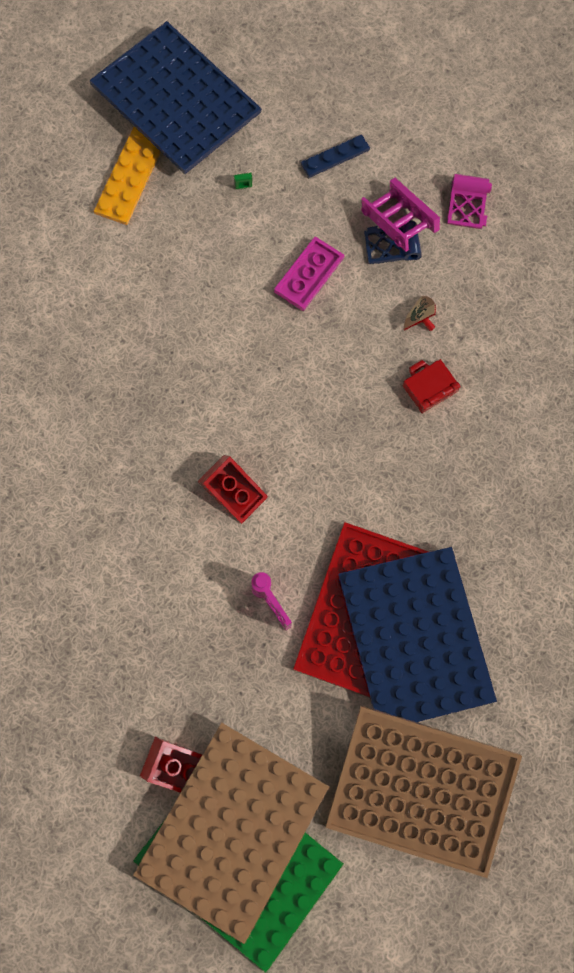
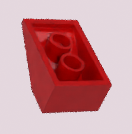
M223 455L197 481L241 524L268 498L264 491L228 455Z
M155 736L140 777L149 783L181 793L203 754Z

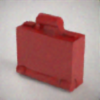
M441 359L435 361L430 366L423 360L409 367L411 377L405 379L402 385L422 414L454 395L461 388Z

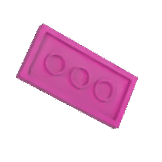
M315 236L274 288V293L304 312L343 261L345 255Z

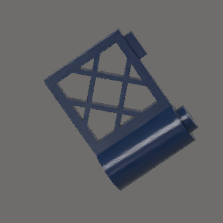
M411 220L398 229L405 233L415 227L417 223ZM378 226L367 227V230L364 231L369 264L399 260H419L422 257L418 233L408 239L409 250L405 252L395 244L394 240L388 239L386 237L387 234L381 228L378 229ZM368 235H377L380 239L374 244L369 241ZM382 240L390 244L386 250L378 246ZM392 247H395L399 250L400 255L392 256L388 252ZM375 249L382 253L380 258L372 259L371 253Z

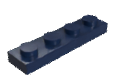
M361 134L302 161L301 166L307 176L311 178L370 151V147Z

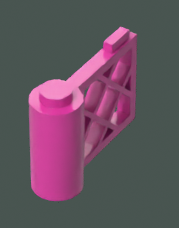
M454 173L447 224L482 229L483 226L486 227L487 215H484L487 193L490 194L492 183L489 182L488 178ZM460 196L465 202L458 206L454 201V197ZM480 199L482 200L481 206L475 208L470 201ZM466 204L472 209V212L467 216L461 210ZM456 211L463 217L460 221L451 220L452 214ZM475 214L479 218V224L471 223L468 218Z
M264 572L256 573L251 580L252 593L256 597L266 600L284 629L288 630L291 628L292 622L271 592L270 576Z

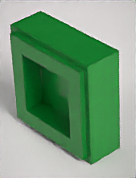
M252 173L234 175L235 189L253 187Z

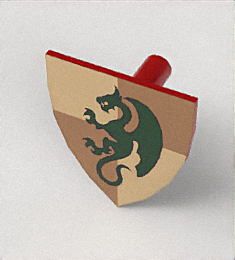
M421 296L406 317L404 330L420 322L429 331L435 328L429 319L436 314V304L432 298L428 296Z

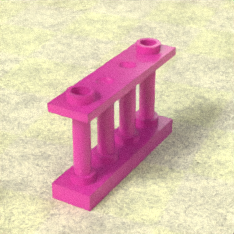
M396 178L390 180L389 192L374 202L370 203L365 197L361 198L362 213L376 223L405 252L409 250L408 239L425 228L430 229L433 233L440 230V217ZM392 198H396L399 203L383 213L377 209ZM403 208H407L410 213L394 223L388 219V217ZM414 218H418L421 221L420 224L405 233L398 229Z

